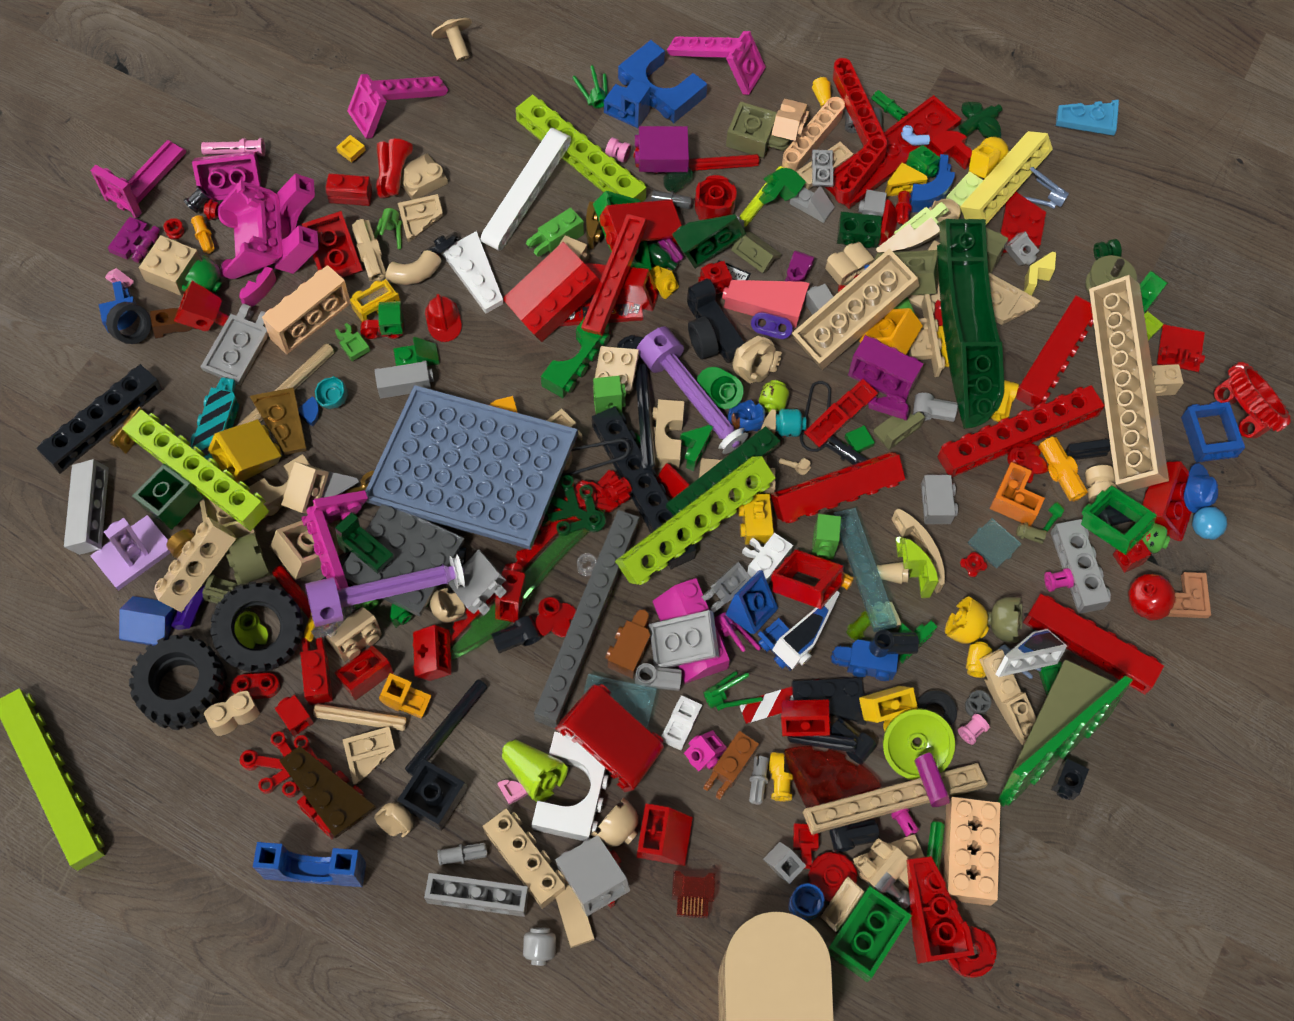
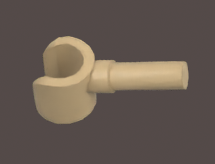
M782 458L779 460L780 464L795 468L800 475H805L811 468V462L805 458H802L799 463Z

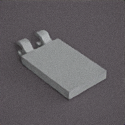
M244 303L241 305L237 316L230 314L202 363L201 369L220 378L234 379L235 383L241 386L269 336L262 319L266 312H260L256 323L248 321L252 318L254 312L250 310L251 306Z
M478 550L462 566L464 569L465 588L459 585L457 589L454 580H451L448 584L469 611L475 614L479 610L482 615H485L491 609L485 602L493 593H496L501 598L507 592L502 586L506 579L485 554Z

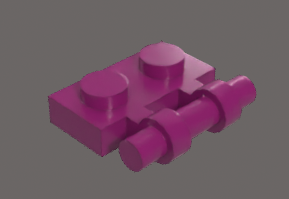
M129 216L108 246V250L110 253L127 260L133 254L131 259L138 263L141 258H145L150 245L154 244L158 239L157 235L160 229L153 226L148 231L149 226L147 223Z

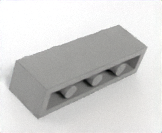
M94 459L74 464L71 470L64 548L79 555L101 550L109 468Z

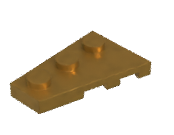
M294 388L250 396L284 455L307 451Z

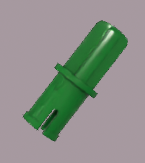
M880 90L873 94L872 100L882 107L885 113L888 112L898 121L908 114L907 111L895 103L894 99L891 100Z

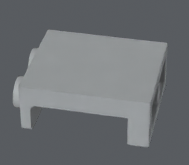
M598 835L592 839L585 840L578 847L564 852L559 858L555 859L558 870L564 875L579 899L586 916L591 915L630 892L627 878Z

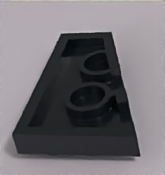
M861 678L792 681L793 700H829L830 715L836 716L838 719H848L857 722V724L866 725L859 697H863Z

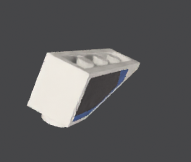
M838 591L822 609L815 608L780 637L772 649L791 669H794L799 663L803 666L811 658L812 655L809 653L816 644L840 594Z
M1048 629L1034 631L1005 655L996 675L1002 677L1058 664L1067 645Z

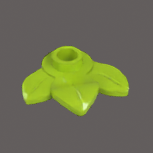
M248 611L239 615L235 622V634L239 642L250 649H254L256 643L265 645L268 640V631L260 624L257 614ZM252 621V625L248 627L245 626V623Z

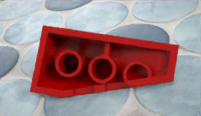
M932 856L906 860L912 933L917 963H929L975 955L970 929L957 910L958 906L955 900H952L947 891L946 883Z

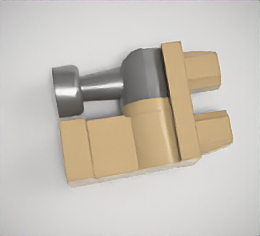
M877 839L871 849L878 856L873 862L864 856L856 864V867L861 872V878L879 892L886 893L893 899L895 904L905 910L910 905L909 893L906 890L899 891L894 883L899 879L909 889L906 860L910 858L896 846Z

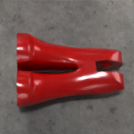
M394 138L390 139L389 143L385 141L377 143L379 177L376 182V188L379 198L382 199L399 194L402 169L407 157L413 150V144Z

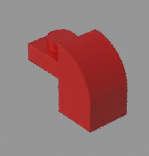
M944 131L930 139L928 149L940 157V154L948 155V159L952 157L964 170L970 166L972 150L965 145L967 137L957 131Z

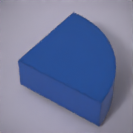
M312 396L298 408L299 415L313 427L318 420L319 407Z

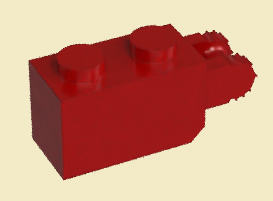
M322 635L316 636L317 650L311 651L310 642L306 638H302L303 652H300L304 697L309 705L333 702L329 660L325 652Z

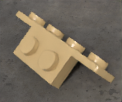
M925 294L922 301L924 318L919 319L923 327L909 348V355L918 360L931 359L934 377H939L942 369L945 368V360L940 355L941 339L937 338L936 333L938 331V322L933 316L935 311L934 302L930 300L929 294Z

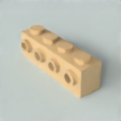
M505 809L483 825L484 832L524 886H528L530 894L543 909L566 890L564 885L566 879L558 869L555 872L549 865L552 861L544 850L539 852L535 847L537 841L529 831L525 833L520 825L523 823L515 812L510 814Z

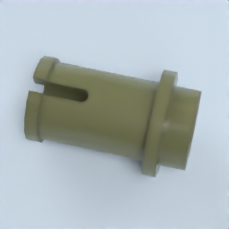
M1025 522L1024 524L1019 523L1016 536H1019L1021 540L1026 538L1043 544L1047 531L1028 526V523Z

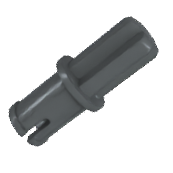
M656 190L652 192L651 201L672 199L675 207L690 209L692 206L691 197L676 195L674 192L666 193Z

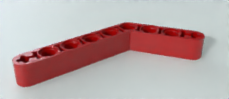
M839 58L834 62L833 81L863 144L862 150L836 182L835 199L838 203L847 204L853 200L885 158L887 139L852 63L847 58Z

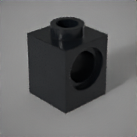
M1066 759L1060 765L1051 790L1057 792V795L1063 799L1074 800L1080 795L1089 769ZM1065 777L1072 779L1074 786H1069L1065 782Z

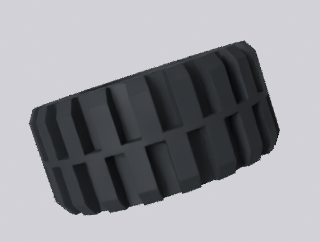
M256 581L249 582L246 585L241 584L236 586L231 592L228 591L224 598L217 603L211 618V636L219 654L232 666L252 673L271 671L285 664L299 647L303 633L301 612L294 598L279 586H273L267 582L256 583ZM260 605L268 607L275 612L280 621V632L273 644L263 649L245 647L239 642L235 634V622L238 615L251 606Z
M171 635L169 640H165L164 637L158 639V644L154 646L148 645L145 648L147 652L144 655H138L136 658L137 666L133 665L130 673L134 677L129 679L132 699L151 722H156L162 728L166 729L169 726L172 730H180L181 726H184L186 729L193 728V723L197 721L202 724L207 721L204 712L210 706L224 700L221 693L227 691V684L225 682L227 675L223 669V664L212 648L200 639L194 640L189 635H184L183 639L179 635ZM182 665H191L199 670L197 684L186 696L176 700H166L159 696L160 682L171 669Z

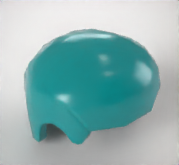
M335 376L323 379L317 384L315 389L316 401L327 409L339 408L348 397L345 383Z

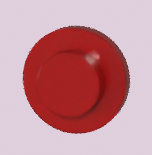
M210 199L204 205V214L208 220L219 218L218 206L220 203L214 199Z

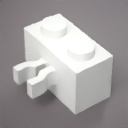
M776 533L771 536L764 547H761L759 542L752 538L749 544L755 550H749L745 547L742 551V554L754 558L748 566L747 573L752 578L758 570H762L768 584L771 581L773 571L780 567L787 556H790L793 548L791 543Z

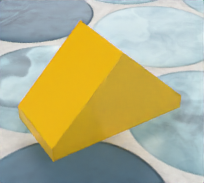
M901 163L887 183L886 197L898 195L900 191L904 190L911 193L913 184H926L928 178L925 174Z

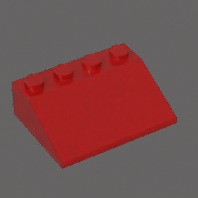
M562 242L507 293L503 300L525 326L543 342L596 292L600 280Z

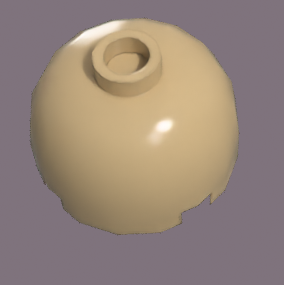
M625 798L621 799L622 807L620 808L616 805L598 825L601 829L599 833L593 831L591 834L594 837L598 835L606 846L616 847L624 841L629 844L638 834L635 831L638 825L637 811Z

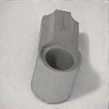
M922 392L915 395L913 415L920 411L925 416L924 421L934 418L954 422L958 405L957 402L934 399L933 395Z
M643 663L637 668L634 681L641 690L655 688L679 691L681 670L654 667L649 663ZM647 673L651 676V679L645 681L641 679L640 674Z

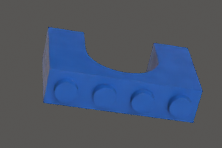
M650 40L618 66V79L623 85L627 86L632 79L651 86L650 106L657 109L664 118L675 123L706 97L707 83L694 73L672 88H660L650 83L647 78L664 64L665 50Z
M257 842L253 868L265 880L363 887L366 861L358 850L333 848L331 857H314L290 852L283 844Z

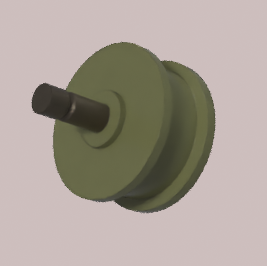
M1113 255L1101 257L1094 262L1091 271L1086 277V290L1090 295V288L1130 275L1137 281L1136 271L1124 258Z

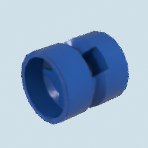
M809 883L798 886L789 900V911L791 914L807 922L815 919L824 906V895L820 888Z

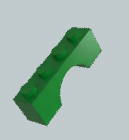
M583 319L576 328V340L581 346L579 353L566 361L552 360L541 375L542 387L561 398H564L567 393H571L576 385V380L579 377H583L586 373L587 365L590 361L593 362L597 358L600 347L608 343L610 339L608 324L603 336L583 331L581 328Z

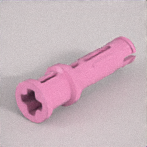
M242 138L239 142H202L201 150L203 155L256 151L260 156H265V142L263 138L258 140Z

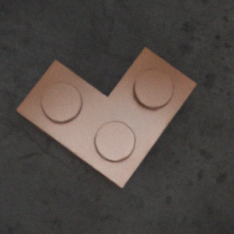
M1183 572L1181 575L1183 593H1175L1176 603H1174L1170 614L1166 617L1209 618L1211 610L1206 573Z

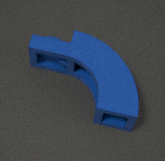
M940 154L939 169L936 173V178L932 182L913 184L910 198L911 212H920L926 206L928 208L932 207L935 200L946 199L955 177V172H950L951 164H948V155Z

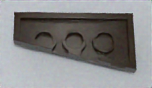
M301 746L279 760L335 838L377 809L375 805Z

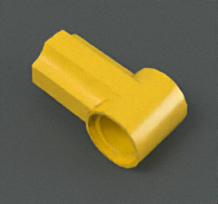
M1004 380L1003 399L999 409L991 416L993 421L999 422L1004 418H1009L1012 402L1015 400L1019 384Z

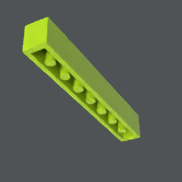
M19 688L0 698V719L69 865L79 871L105 856L102 850L105 845L98 833L95 835L91 828L95 824L88 813L85 814L82 806L85 804L78 792L75 793L72 788L75 785L73 778L68 772L65 773L62 768L65 762L60 753H55L52 747L55 745L53 737L49 732L45 733L43 726L46 723L39 712L36 713L33 708L36 706L34 698L30 693L26 694Z

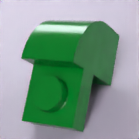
M780 168L764 177L763 180L767 184L762 188L763 193L759 200L766 204L774 200L779 194L787 201L797 196L806 181L796 171L790 168Z
M379 302L378 317L381 335L403 334L404 317L402 302Z

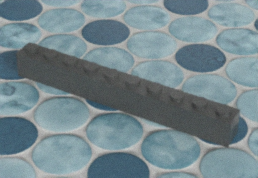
M621 510L617 511L534 711L536 722L555 728L562 718L621 573V569L615 560L630 550L639 528L638 516Z

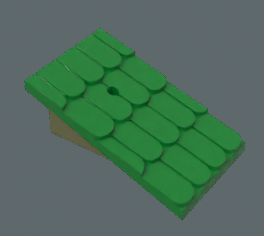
M1065 659L997 801L1000 803V806H1010L1030 784L1035 785L1060 758L1065 759L1084 738L1089 739L1113 713L1133 679L1124 676L1120 681L1114 683Z

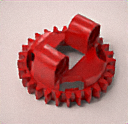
M1239 362L1228 370L1230 378L1215 389L1214 397L1220 403L1230 402V404L1238 401L1246 413L1249 414L1239 425V431L1243 437L1258 438L1271 428L1274 431L1280 432L1291 422L1290 415L1288 414L1289 411L1278 397V394L1273 390V387L1268 384V381L1257 370H1254L1252 366L1245 362ZM1226 389H1229L1230 396L1225 400L1223 393ZM1251 423L1255 425V430L1252 434L1248 432V426Z

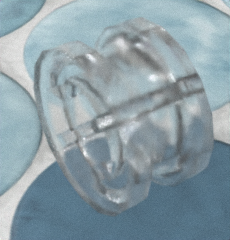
M589 553L579 556L577 559V570L581 575L591 576L597 562L595 556ZM590 561L592 567L583 568V563Z

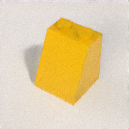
M258 419L215 433L208 448L214 461L220 466V470L226 469L235 477L234 481L237 483L278 464L281 458L279 446L271 441L268 429L265 425H261Z

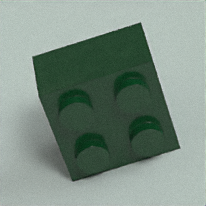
M163 464L132 495L146 511L171 530L203 498L189 481L166 464Z

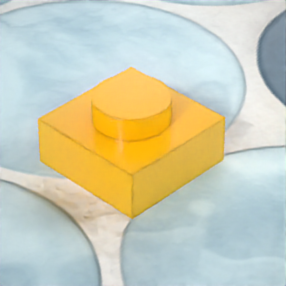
M351 135L336 147L337 152L351 163L366 151L365 145Z

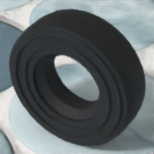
M929 691L919 697L917 700L918 709L927 710V707L931 704L940 705L944 710L943 719L952 727L957 717V708L949 695L941 691Z

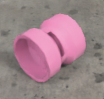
M612 137L607 144L605 154L609 157L617 158L619 162L625 163L631 152V144L627 142L621 143L618 139Z

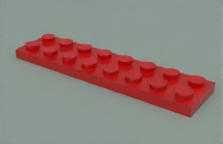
M931 96L884 132L887 139L885 158L853 200L844 205L850 209L865 197L866 190H875L892 177L901 163H907L909 153L921 146L911 145L902 138L901 132H903L902 128L904 126L910 125L913 128L914 134L929 135L930 139H932L941 132L952 131L961 123L962 119L937 97ZM860 151L833 170V187L825 188L834 196L837 180Z

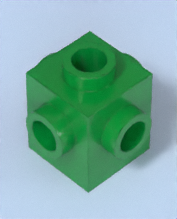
M921 145L909 153L906 165L925 174L929 178L937 173L940 157L924 145Z

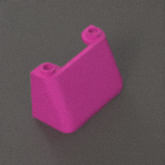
M240 180L218 206V217L221 223L227 227L234 228L235 258L226 259L221 264V276L229 279H237L265 266L274 264L283 254L278 196L270 189Z

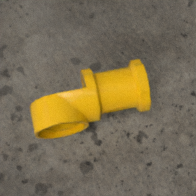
M771 752L769 772L774 780V793L771 794V799L775 801H791L793 796L790 794V781L793 780V775L784 772V753Z

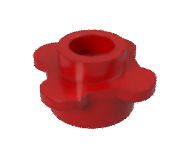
M976 552L970 553L966 559L963 558L960 561V566L968 571L970 577H976L977 573L987 569L986 562Z

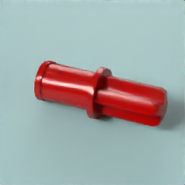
M905 190L898 193V203L895 207L897 223H902L903 225L909 220V213L912 209L910 204L911 194Z

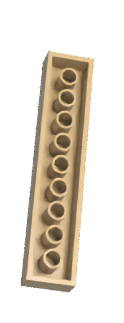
M1130 275L1090 288L1089 292L1115 483L1118 487L1129 492L1167 482L1169 477L1140 284Z

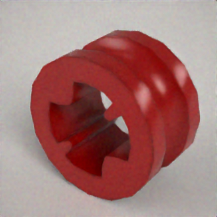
M172 218L164 223V231L168 238L175 240L184 235V227L179 219Z

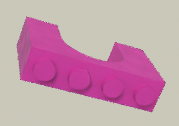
M296 173L276 194L280 205L283 254L275 263V269L292 274L318 250L317 231L299 225L296 227L300 213L315 197L314 179Z

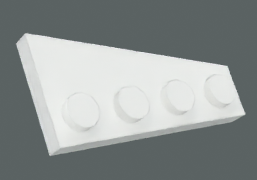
M477 231L455 242L454 245L442 252L443 257L485 313L503 304L502 295Z

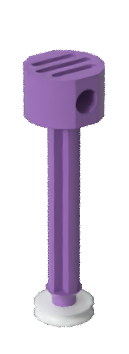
M663 326L646 335L637 346V349L639 350L638 355L653 373L661 372L664 369L667 371L707 423L713 426V430L719 436L718 438L723 439L718 447L721 450L723 449V454L731 453L741 446L748 438V433H744V428L734 431V426L730 424L681 363L679 357L682 355L684 347L668 327Z
M456 554V558L450 556L449 567L442 564L439 567L338 590L334 577L306 583L305 586L314 626L317 627L343 621L342 607L448 584L451 580H454L457 589L459 585L465 588L464 569Z

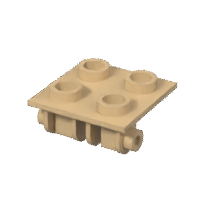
M601 346L595 378L619 376L620 384H625L626 394H630L633 390V381L636 376L639 350Z

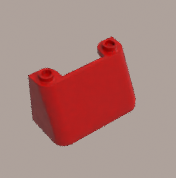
M594 684L559 722L555 729L562 736H565V734L570 737L574 736L571 739L572 742H577L611 773L610 776L613 779L619 778V782L616 785L624 792L633 791L663 751L664 745L662 743L664 740L655 732L651 733L614 700L610 696L611 692L607 687L602 684L599 686Z

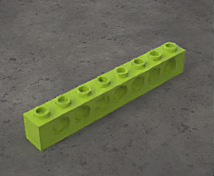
M532 94L516 107V121L542 141L551 128L569 135L571 142L562 159L602 192H614L639 199L640 202L646 200V186L641 180L633 177L626 168H622L617 164L613 157H609L598 145L590 142L586 135L579 133L570 122H566L556 111H552L547 107L543 100L536 98Z
M140 410L122 428L134 442L161 463L166 464L189 481L197 491L250 532L269 512L264 505L266 502L264 498L256 492L252 495L249 492L250 488L242 481L235 482V477L229 471L218 469L220 466L212 458L205 459V454L196 446L193 448L189 447L190 443L183 436L179 435L176 437L174 435L175 431L167 424L163 426L159 424L161 421L154 414L150 413L147 415L144 411Z
M752 456L615 560L629 583L637 585L646 583L651 578L650 575L653 572L664 569L670 559L681 556L686 551L685 548L690 544L693 545L699 542L705 532L716 529L722 519L733 516L739 506L750 503L757 492H763L771 486L770 482L776 479L762 456ZM748 477L751 480V484L749 487L746 484V480ZM731 490H733L734 492V498L732 500L729 497V493ZM714 503H716L717 505V511L715 513H713L712 511V505ZM696 516H699L700 518V524L698 526L695 525ZM679 529H682L683 537L679 540L677 533ZM662 542H664L666 545V549L663 553H661L660 551V545ZM646 555L648 557V564L644 567L642 559Z

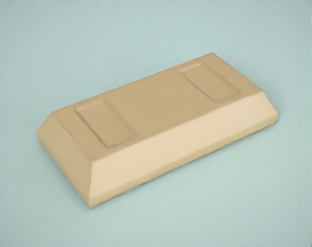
M847 877L821 915V918L835 932H838L863 896L864 891Z

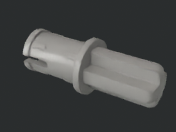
M758 756L754 757L753 772L749 778L751 782L749 802L755 805L763 803L765 784H768L767 769L769 758L759 756V760Z
M485 843L467 846L459 844V847L437 850L440 866L456 862L464 864L467 860L487 857Z

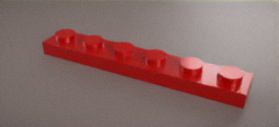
M627 214L581 326L583 331L603 336L647 227L648 221L646 218Z

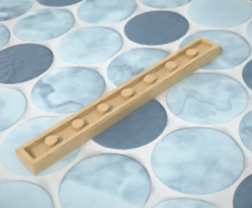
M978 763L940 773L949 797L987 786V781ZM919 778L806 808L803 814L812 835L902 809L930 803L922 780Z

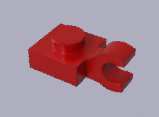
M794 824L793 850H800V859L806 865L804 869H810L812 865L811 851H818L819 848L818 833L811 835L807 824Z

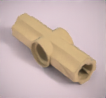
M357 220L352 224V230L357 241L356 245L360 260L364 263L369 281H382L386 276V270L381 259L382 254L379 243L374 238L369 220Z

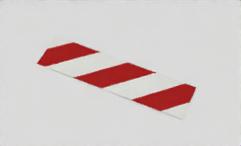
M788 687L758 696L763 698L761 702L739 705L745 723L781 714L782 700H793L792 688Z

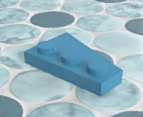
M1112 100L1111 103L1104 104L1102 101H1099L1093 105H1084L1082 103L1059 105L1056 126L1114 136L1117 130L1119 100Z

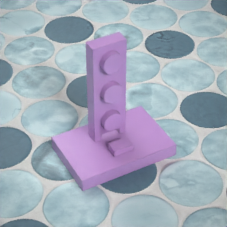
M146 515L132 526L124 518L112 523L104 531L110 542L90 556L119 591L169 555L170 551L166 547L168 539L149 516Z

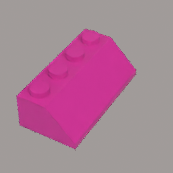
M696 578L674 585L653 600V605L660 621L709 610L706 601L702 598L703 593ZM716 625L719 657L678 666L679 670H681L684 684L728 669L730 660Z

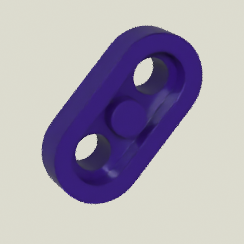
M758 312L751 320V326L755 332L774 338L785 339L793 331V324L788 318L771 313ZM759 319H765L766 325L761 326L758 322ZM780 324H784L786 326L785 331L779 330Z

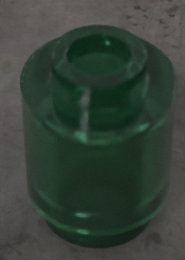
M689 167L688 172H669L663 178L664 187L670 192H678L691 182L693 172Z

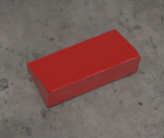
M890 200L885 201L878 245H882L895 235L897 212Z
M668 463L664 465L656 478L658 483L661 482L663 484L666 494L671 499L689 486L682 476Z

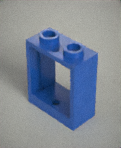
M1216 401L1209 405L1201 406L1200 404H1194L1189 406L1182 415L1181 419L1196 463L1236 458L1245 449L1230 402L1220 403ZM1220 415L1229 442L1206 445L1197 418Z

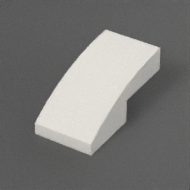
M681 695L661 736L664 743L682 750L699 715L702 704Z

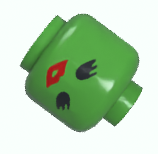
M1154 523L1153 528L1142 540L1150 552L1158 553L1162 548H1167L1170 536H1167V528L1165 526Z

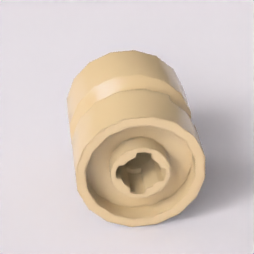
M1098 465L1085 471L1086 484L1090 487L1087 491L1091 504L1095 502L1096 497L1102 490L1106 491L1111 485L1117 488L1116 484H1114L1115 475L1112 466Z

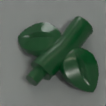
M964 102L961 106V111L968 119L959 125L960 133L967 137L978 128L980 133L986 138H1001V127L996 120L998 113L1003 110L1001 105L998 104L995 107L991 105L983 109L982 104L979 102Z

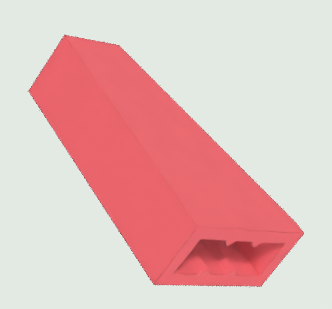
M731 280L729 288L725 287L723 291L724 308L751 316L758 312L788 318L792 322L793 327L796 328L809 283Z

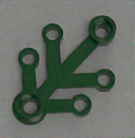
M570 475L563 476L560 483L561 487L565 490L568 502L553 495L550 504L561 510L553 513L546 512L545 516L548 519L542 521L541 526H548L552 522L576 517L580 521L570 524L566 521H560L556 526L557 533L560 536H567L571 532L587 529L590 532L601 531L606 524L605 516L595 509L592 487L583 485L579 490L580 497L585 500L586 512L578 507L573 489V478ZM567 480L571 481L569 485L563 484ZM585 490L590 491L588 495L582 494ZM593 518L598 519L596 523L590 522V520ZM562 526L567 527L566 531H560L559 529Z

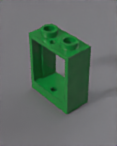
M1111 485L1106 491L1102 490L1098 494L1092 505L1090 503L1086 505L1082 511L1081 525L1126 555L1153 528L1157 515ZM1108 505L1136 522L1125 535L1097 517Z

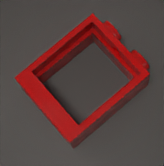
M795 549L789 557L787 556L780 567L773 571L771 576L773 592L822 609L843 584V565ZM797 572H801L818 578L820 581L814 587L792 578Z

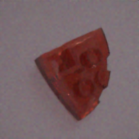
M813 746L791 747L784 751L789 770L793 775V781L806 808L874 791L881 786L876 777L862 764L859 766L854 765L846 760L845 754L828 749L826 752L813 750Z

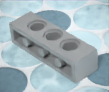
M1082 519L1058 523L1051 531L1062 568H1069L1073 575L1074 585L1070 588L1078 614L1105 609L1111 601L1110 590L1103 581V570L1101 567H1098L1096 561V551L1088 539V529L1081 525ZM1071 543L1076 544L1079 548L1073 547ZM1078 563L1083 564L1086 569L1081 568ZM1085 583L1090 584L1093 589H1089Z
M429 873L424 899L428 904L525 917L529 890L528 886Z

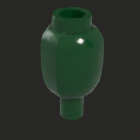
M647 243L652 264L662 268L668 267L673 271L676 270L678 264L672 260L671 254L665 248L656 243Z

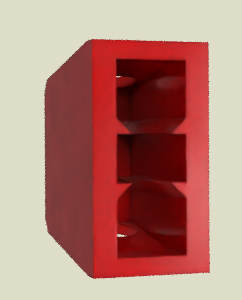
M192 280L183 294L174 321L202 331H208L213 323L224 326L229 315L219 311L222 302L220 297Z
M511 564L509 570L502 571V576L506 579L502 586L507 592L501 598L497 595L495 597V619L515 622L519 619L525 591L526 575L523 573V566L520 564Z

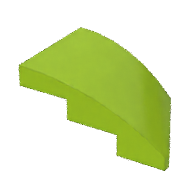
M896 537L897 556L903 557L904 569H909V578L918 577L921 598H930L938 583V576L933 563L927 554L913 541L903 537Z

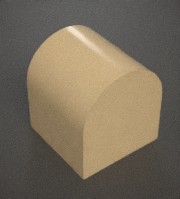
M785 912L763 913L746 921L733 935L720 965L718 976L719 1021H833L831 960L827 946L818 931L804 919Z

